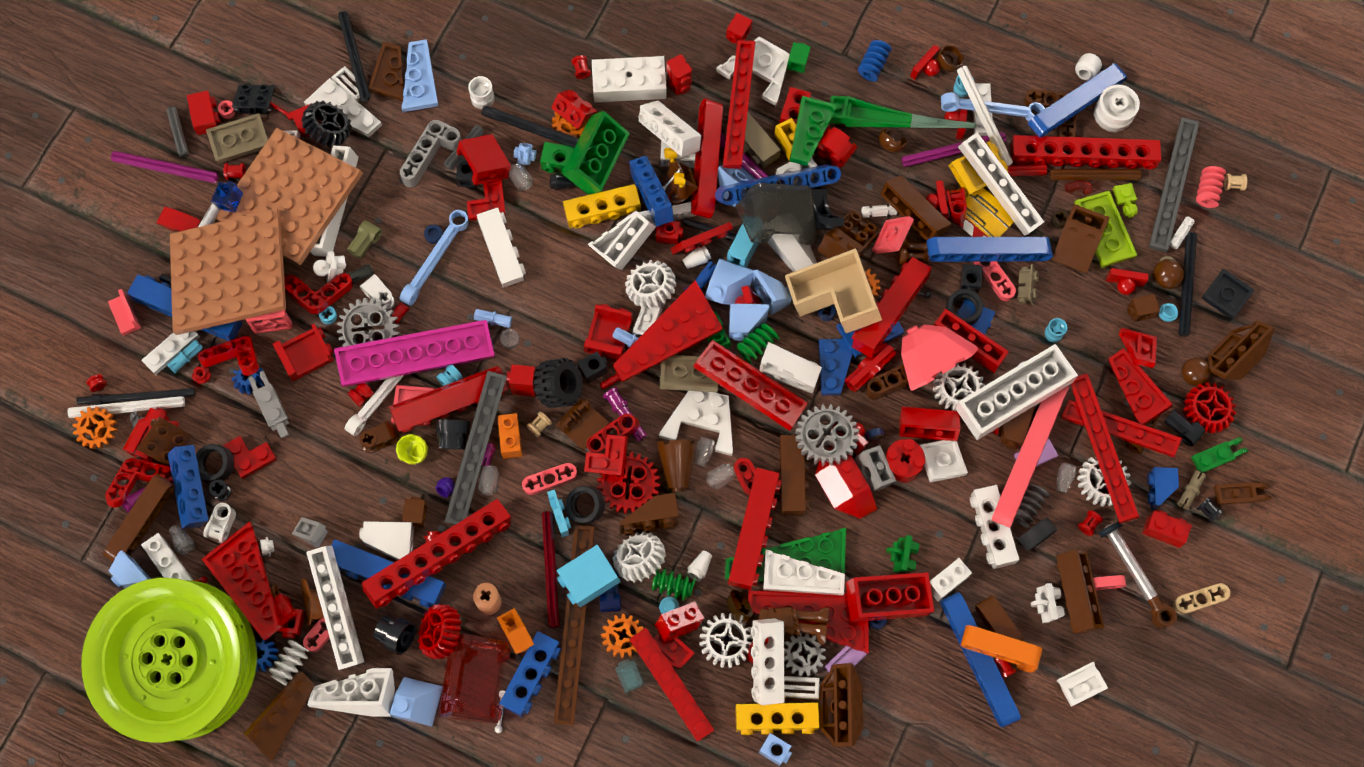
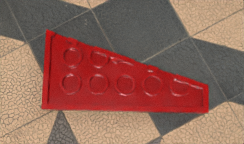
M696 280L613 364L622 383L723 330Z
M248 522L203 557L202 561L265 641L279 630L281 625L254 527L251 522Z
M748 591V602L753 614L758 616L760 609L769 610L770 607L773 609L791 607L792 609L796 608L797 611L810 612L820 611L824 607H829L826 640L869 654L868 621L851 622L847 593H844V595L785 591ZM798 620L799 623L820 624L814 621Z

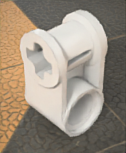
M375 274L360 285L361 290L368 298H375L376 303L382 300V307L388 304V310L393 308L395 302L390 290Z
M226 503L216 505L204 529V537L218 539L220 543L227 540L236 517L235 510ZM228 509V515L221 518L222 511Z

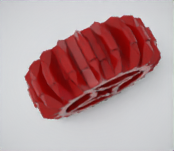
M1209 382L1205 383L1204 386L1198 384L1196 388L1193 387L1190 390V393H1187L1186 399L1183 402L1186 406L1183 408V412L1188 413L1185 417L1191 419V422H1198L1200 426L1202 425L1206 432L1209 430L1211 434H1214L1216 431L1219 433L1223 431V428L1227 429L1230 426L1229 423L1234 421L1233 417L1236 415V411L1233 409L1236 408V404L1231 403L1234 397L1229 398L1230 391L1224 392V386L1217 388L1216 383H1213L1211 386ZM1199 396H1208L1206 400H1197ZM1213 416H1222L1221 420L1211 421Z
M435 604L429 608L428 612L424 613L425 617L421 618L420 631L417 633L419 635V649L422 650V654L432 659H445V657H450L451 652H454L455 646L458 645L457 641L460 638L459 634L462 630L460 625L462 621L459 620L460 614L453 607L445 604Z

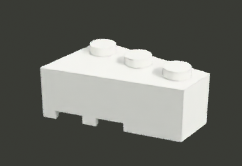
M637 211L620 221L610 231L603 233L597 240L591 241L588 244L610 264L621 271L656 227Z
M768 342L760 365V371L771 379L812 394L822 368L817 363L805 360Z

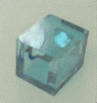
M629 659L618 663L615 671L625 693L644 686L634 660L629 662Z

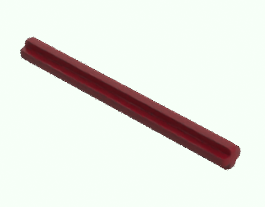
M551 511L542 512L548 626L549 628L559 627L553 514Z

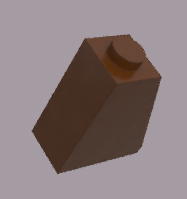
M1035 406L999 427L1001 443L1005 444L1007 448L1016 450L1022 447Z

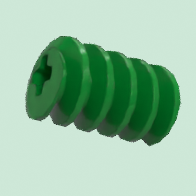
M762 323L759 328L754 329V333H750L748 338L743 339V343L737 344V349L742 358L749 364H752L750 357L755 360L758 359L755 354L756 352L762 355L761 348L766 350L768 342L774 344L772 339L774 338L779 341L780 338L770 326Z
M665 568L661 573L657 569L652 582V591H656L659 587L660 594L667 590V596L670 597L674 592L675 599L682 595V601L685 602L688 597H691L696 579L694 578L689 583V576L681 580L680 573L674 578V571L666 575Z

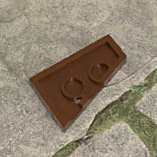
M383 41L368 87L369 92L403 101L401 46Z

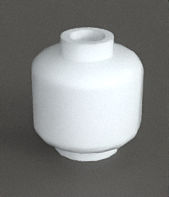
M1086 53L1081 56L1076 64V74L1083 80H1090L1098 75L1102 62L1095 54Z

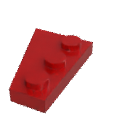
M731 222L684 240L670 248L673 255L684 250L687 253L696 249V245L700 243L704 246L713 242L712 238L714 237L721 239L729 235L728 231L733 229Z

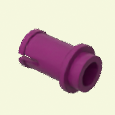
M487 444L481 467L486 459L484 467L490 468L493 452H496L494 444Z

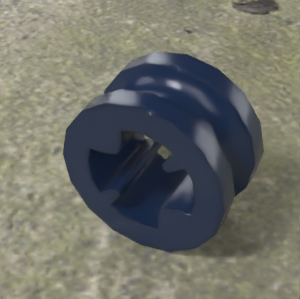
M830 305L819 309V318L825 322L831 321L836 313L835 306ZM824 309H827V311L828 309L831 310L829 316L823 314Z

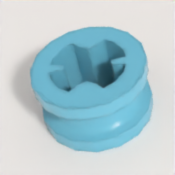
M329 306L319 313V317L322 323L330 325L336 321L337 314L334 308ZM327 312H330L332 316H329L328 319H326L324 315H326Z

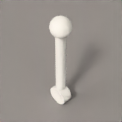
M504 690L499 692L500 701L505 693ZM499 706L498 722L495 727L496 733H501L503 730L501 726L503 707Z

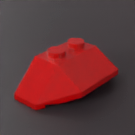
M830 447V448H828V449H826V450H827V451H831V450H833L834 448H833V447ZM847 454V460L840 458L839 465L836 461H833L832 466L829 465V462H825V465L822 466L821 461H819L815 477L835 510L855 516L858 519L877 510L871 489L851 455Z

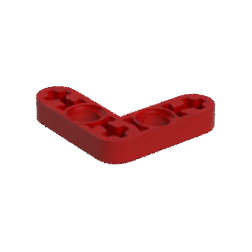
M347 273L337 275L316 292L294 275L284 277L285 293L311 314L323 312L353 287L352 279ZM328 291L335 292L332 296H325V293ZM301 292L308 293L305 297H298V294Z
M249 336L239 337L216 345L198 354V359L203 367H209L237 357L238 365L243 375H252L259 369L255 346Z
M137 458L125 460L105 494L108 506L112 508L122 506L137 479L149 482L153 476L159 474L173 483L172 476H170V467ZM148 470L156 471L153 475L145 474ZM121 480L129 481L126 485L118 484Z

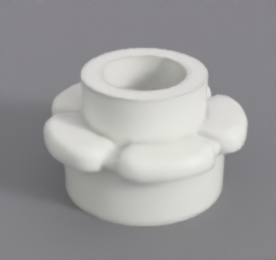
M268 537L260 540L262 556H271V552H274L273 540H268Z

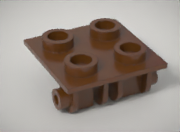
M581 398L555 426L584 450L587 447L588 439L607 426L609 422L590 406L591 403L587 399L583 400Z
M160 417L157 420L152 419L150 422L152 428L137 447V450L170 467L168 453L174 447L186 446L193 435Z

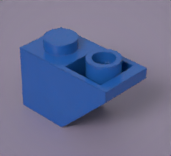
M1154 467L1147 474V484L1150 485L1148 503L1151 504V510L1157 509L1179 487L1178 468Z

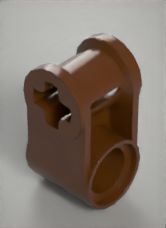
M391 421L383 422L372 429L364 431L359 438L362 449L366 453H374L384 447L395 444L399 440Z

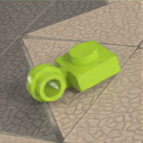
M1132 183L1114 186L1112 190L1117 206L1125 205L1123 206L1124 216L1131 218L1137 215V206L1132 204L1137 200Z

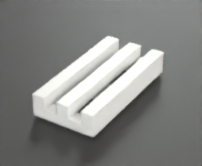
M344 66L331 78L358 102L360 98L358 89L343 75L345 72L356 83L354 74ZM338 77H340V78L356 93V95H355L353 92H351V91L338 79Z
M784 676V681L815 683V686L784 685V689L815 691V694L784 692L785 698L819 699V678Z

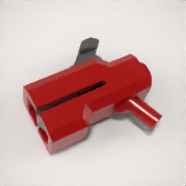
M156 407V409L150 408L145 418L139 417V414L134 411L130 415L134 428L123 450L131 456L152 462V457L137 450V447L152 428L150 422L152 419L157 420L160 417L179 427V421H169L170 418L166 415L167 412L159 407Z

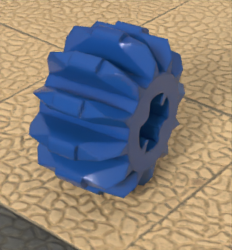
M259 368L256 373L249 376L243 375L241 370H234L233 373L236 375L232 377V381L235 383L234 388L239 389L241 394L247 392L251 396L253 388L247 378L253 376L257 386L264 387L259 373L263 369Z
M257 637L255 638L257 654L260 655V651H263L265 654L262 655V658L257 657L256 672L260 668L265 672L267 670L266 665L271 668L274 667L271 661L278 660V657L274 656V654L279 651L277 648H273L275 645L273 641L268 643V639L265 641L262 639L261 641Z

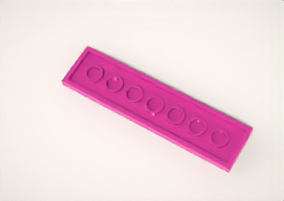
M487 320L334 349L342 387L444 368L449 365L454 366L490 359L495 356Z

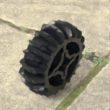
M324 100L308 105L307 109L303 112L301 120L303 123L302 128L305 129V134L310 135V139H315L316 143H322V146L327 144L330 148L333 145L343 144L350 136L352 128L348 114H344L343 109L337 108V105L334 106L331 102L326 103Z

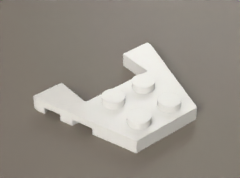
M758 37L754 40L756 46L753 74L770 83L762 94V99L776 106L790 54L765 39ZM736 55L730 57L723 65L720 64L716 68V72L730 80L734 74Z
M688 391L660 431L659 438L676 440L680 425L683 423L720 433L715 452L732 456L729 396L715 392Z

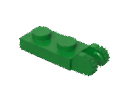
M1241 437L1197 453L1191 459L1197 470L1202 474L1229 463L1249 451L1247 448H1242L1234 453L1232 452L1230 447L1238 445L1243 441Z

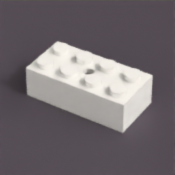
M664 56L592 60L594 103L666 99Z

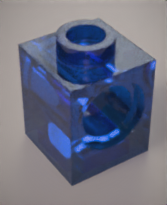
M218 182L211 202L219 210L236 213L243 192L233 182Z

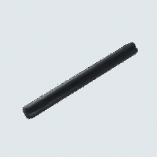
M340 11L338 17L359 96L362 102L369 101L370 93L347 11Z
M483 106L481 114L485 117L575 148L579 138L489 106Z
M1194 232L1187 233L1185 243L1184 278L1182 281L1178 332L1179 336L1188 337L1191 325L1197 233Z

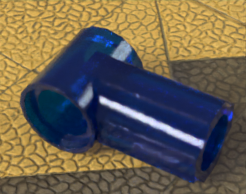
M619 583L600 595V612H621Z

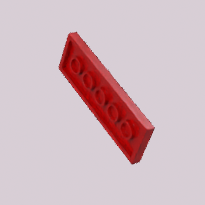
M714 340L710 342L693 366L789 431L808 404V402Z

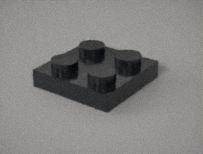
M1222 269L1201 299L1233 320L1252 295L1254 289L1225 269Z

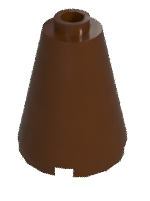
M669 440V443H664V441L657 442L669 489H673V492H684V488L689 486L696 440Z

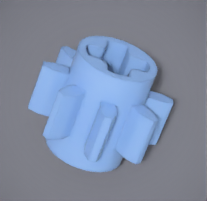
M520 143L519 147L514 149L513 158H517V163L530 165L531 161L536 159L537 150H532L533 145Z

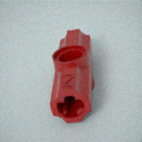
M884 343L872 359L868 356L864 358L858 365V368L845 379L844 382L847 387L856 393L869 380L878 376L883 367L896 356L894 348Z

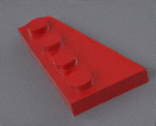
M1124 348L1108 358L1113 373L1139 424H1148L1172 407L1169 399L1138 364H1134L1131 356Z

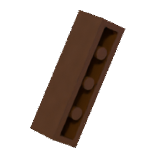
M902 175L886 181L880 195L902 217L910 216L913 218L914 221L911 226L926 241L933 237L945 236L951 223Z
M781 435L779 440L780 480H782L780 486L781 516H804L805 511L809 510V498H805V491H808L809 488L808 479H805V472H808V460H804V455L801 454L803 448H797L799 443L795 440L797 435Z
M1076 549L1056 555L1057 568L1061 575V586L1065 593L1066 607L1069 611L1070 626L1073 629V633L1086 634L1104 629L1087 550Z

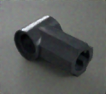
M1174 409L1164 421V423L1179 434L1182 442L1190 447H1193L1206 432L1202 425L1200 426L1198 422H1191L1177 409Z

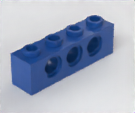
M647 156L629 161L631 177L656 227L674 221L672 205Z
M194 445L174 447L168 453L173 484L175 485L174 491L181 528L201 527L208 522V515Z
M537 631L532 640L534 645L527 650L499 703L501 707L520 717H523L524 713H529L533 705L531 703L533 696L539 694L542 688L540 683L543 677L547 678L552 667L549 665L553 659L556 660L561 652L558 641ZM540 652L547 655L546 659L542 662L536 660V655ZM531 670L537 672V677L533 680L526 678V674ZM524 688L528 691L526 697H517L519 689Z

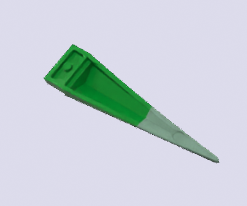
M831 96L830 103L837 104L838 106L829 123L845 124L846 127L976 128L975 123L911 114L878 106L849 96Z

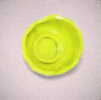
M408 434L401 437L397 442L396 453L401 461L416 465L423 462L426 458L428 446L420 436Z

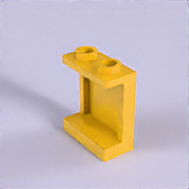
M990 141L986 142L989 149L1008 173V166L1003 159H1000L996 145ZM965 156L956 159L948 165L960 187H964L966 197L987 186Z

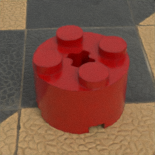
M828 126L816 148V155L822 160L828 159L831 161L830 164L840 169L844 167L857 150V146L855 143L851 144L849 142L850 137L843 131L835 127L830 129V126Z
M902 439L894 442L888 448L885 455L896 481L901 483L915 480L925 464L923 449L912 439Z

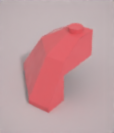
M915 325L907 330L908 333L902 338L901 355L911 391L933 381L940 372L944 374L954 368L955 364L973 356L978 350L977 346L947 327L933 325L917 327Z

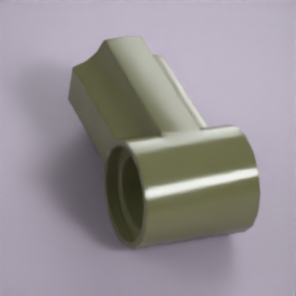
M364 220L358 228L356 237L348 246V252L354 257L361 259L372 243L375 244L380 239L383 232L382 229Z

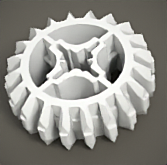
M650 259L648 264L643 261L642 266L636 265V270H631V275H627L628 281L625 282L626 293L635 305H640L643 309L646 306L651 309L653 305L659 308V303L665 304V299H671L670 294L675 293L674 287H676V282L672 269L667 267L665 263L661 264L658 260L654 263Z
M957 363L954 368L944 374L942 372L936 376L937 379L933 381L935 385L933 392H937L934 397L935 399L941 398L939 405L945 403V410L951 407L952 411H956L955 408L960 401L956 400V398H965L984 387L985 384L981 383L983 377H977L979 370L973 372V366H970L968 369L966 368V363H963L961 367ZM958 375V376H962V377L959 378V379H956V378H953V377H951V376ZM967 379H968V380L970 381V383L972 384V386H973V391H972L971 388L967 385ZM963 382L962 388L955 393L957 387ZM944 384L951 391V396L947 394Z
M1091 457L1088 459V462L1083 463V468L1079 469L1081 475L1077 477V480L1081 481V483L1078 484V487L1084 488L1081 494L1087 493L1086 500L1094 499L1093 505L1100 501L1101 507H1104L1106 503L1108 506H1112L1109 494L1099 492L1100 490L1108 492L1105 483L1100 486L1103 476L1101 470L1097 469L1099 465L1096 457L1095 459ZM1125 466L1122 467V470L1126 478L1127 484L1129 486L1131 484V481L1127 479L1130 477V474L1125 473V471L1127 470V467ZM1090 475L1092 476L1091 478H1092V479L1094 480V482H1095V486H1094V487H1093L1092 484H1091Z
M636 532L635 536L629 535V539L623 540V544L617 545L618 550L614 551L615 556L612 558L614 568L619 576L635 583L637 580L642 582L645 577L649 579L651 574L656 575V570L661 569V564L665 563L664 557L666 554L664 545L657 536H654L651 532L648 534L642 532L641 535Z
M721 613V620L716 615L713 616L715 623L708 620L707 625L710 628L702 627V630L707 634H700V638L705 641H701L699 645L702 647L706 646L702 650V654L709 652L710 654L707 655L706 659L709 661L714 657L713 665L721 661V668L724 667L725 662H728L729 668H732V661L737 666L740 665L738 658L745 661L746 656L743 653L748 654V648L746 647H750L752 644L748 640L753 639L751 634L747 635L751 628L747 627L744 629L743 627L746 624H740L736 620H732L733 616L731 613L728 619H725L724 613ZM726 625L725 631L722 634L711 635L716 628ZM732 627L741 633L743 640H739V638L732 635ZM727 632H729L728 637H730L729 640H732V642H728L725 650L724 641H721V639L723 640ZM710 641H714V643L721 646V655L714 651ZM742 646L736 654L727 656L728 650L731 647Z

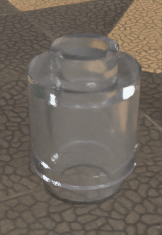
M515 163L511 166L509 177L519 191L530 189L534 180L526 168L520 163Z
M729 463L721 464L707 473L706 481L711 488L718 490L733 481L736 474Z
M486 465L482 466L480 471L478 490L483 495L491 496L498 491L499 472L497 467Z

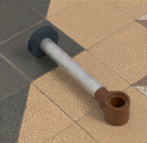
M1119 521L1107 525L1097 534H1100L1101 538L1109 537L1151 606L1152 610L1150 612L1153 624L1158 628H1166L1173 625L1177 619L1176 611L1168 606L1166 602L1162 603L1118 531L1124 525L1119 524ZM1161 612L1167 615V622L1161 619Z

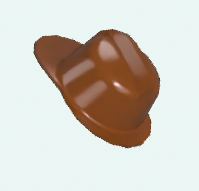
M303 578L301 580V592L306 610V621L309 626L312 620L324 618L317 590L309 589L306 579Z

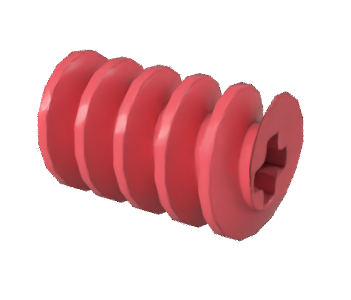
M1209 166L1201 172L1202 176L1200 177L1196 202L1206 208H1215L1219 206L1218 201L1221 199L1219 195L1222 193V182L1225 180L1226 170L1217 166Z

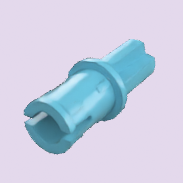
M194 340L182 352L179 351L180 354L168 363L167 366L174 373H177L181 367L187 362L190 363V359L202 350V345Z

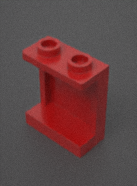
M493 134L459 141L456 153L458 156L464 155L471 167L474 185L508 178L511 164Z
M607 304L595 305V313L588 338L585 339L584 352L593 354L597 351L600 356L603 355L604 357L618 360L623 355L626 344L613 338V332L619 327L629 333L633 320L632 313L624 308H619V310L611 308Z
M315 324L311 325V330L283 344L280 341L273 343L292 381L334 361L331 355L334 353L329 343L325 344L323 338L326 336L321 327L317 329Z

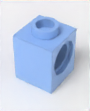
M771 733L759 751V754L779 766L782 762L786 764L792 753L789 751L791 748L789 744ZM772 746H780L782 754L780 756L773 755L771 752Z

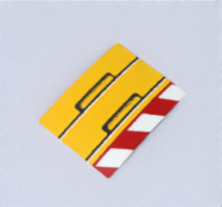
M982 188L966 197V219L958 225L972 237H1000L1014 221L999 201Z

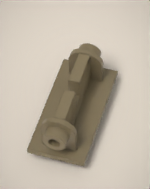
M1031 264L1030 269L1029 267H1022L1019 271V284H1025V286L1018 287L1017 300H1019L1020 304H1026L1027 301H1030L1031 305L1034 306V299L1038 297L1035 285L1039 281V272L1035 270L1033 264Z

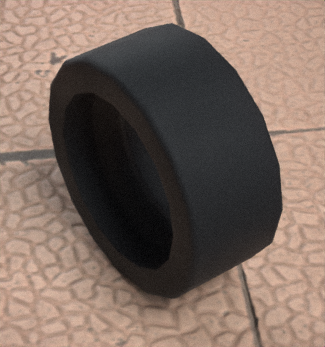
M961 289L950 295L946 309L969 325H973L981 316L983 303L981 297L976 292L969 289ZM967 299L975 305L974 314L968 318L957 315L953 310L956 300Z
M208 444L200 448L196 453L199 474L202 479L223 481L232 473L234 457L226 447ZM215 451L222 455L223 465L220 471L213 475L207 472L205 462L208 455Z
M579 486L569 493L566 499V510L571 519L578 523H593L602 517L605 511V499L600 490L595 487ZM583 493H589L594 498L595 508L589 516H582L577 510V500Z
M1047 517L1029 529L1018 540L1029 552L1048 539L1058 529Z

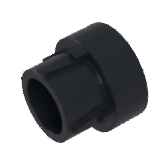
M437 420L436 433H438L437 438H439V449L465 450L466 439H468L470 431V421Z
M383 616L376 625L374 638L385 644L387 650L397 655H402L409 649L415 638L416 626L414 623L403 618L396 620L390 616Z

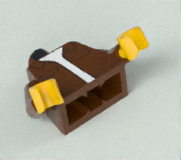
M665 148L664 157L665 159H670L668 160L669 171L660 183L669 201L678 205L684 202L698 187L691 168L677 161V153L673 149Z

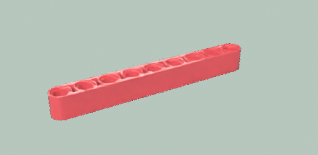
M1070 385L1040 403L991 521L1009 528L1011 527Z

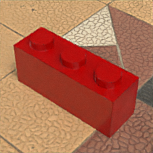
M901 407L899 437L945 441L958 440L960 415L957 411Z

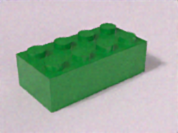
M605 111L591 115L562 174L587 195L601 192L630 133Z

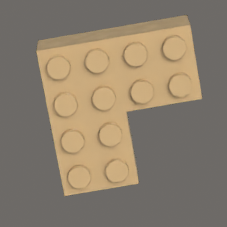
M856 248L785 275L794 306L800 317L835 304L840 322L846 334L882 320Z

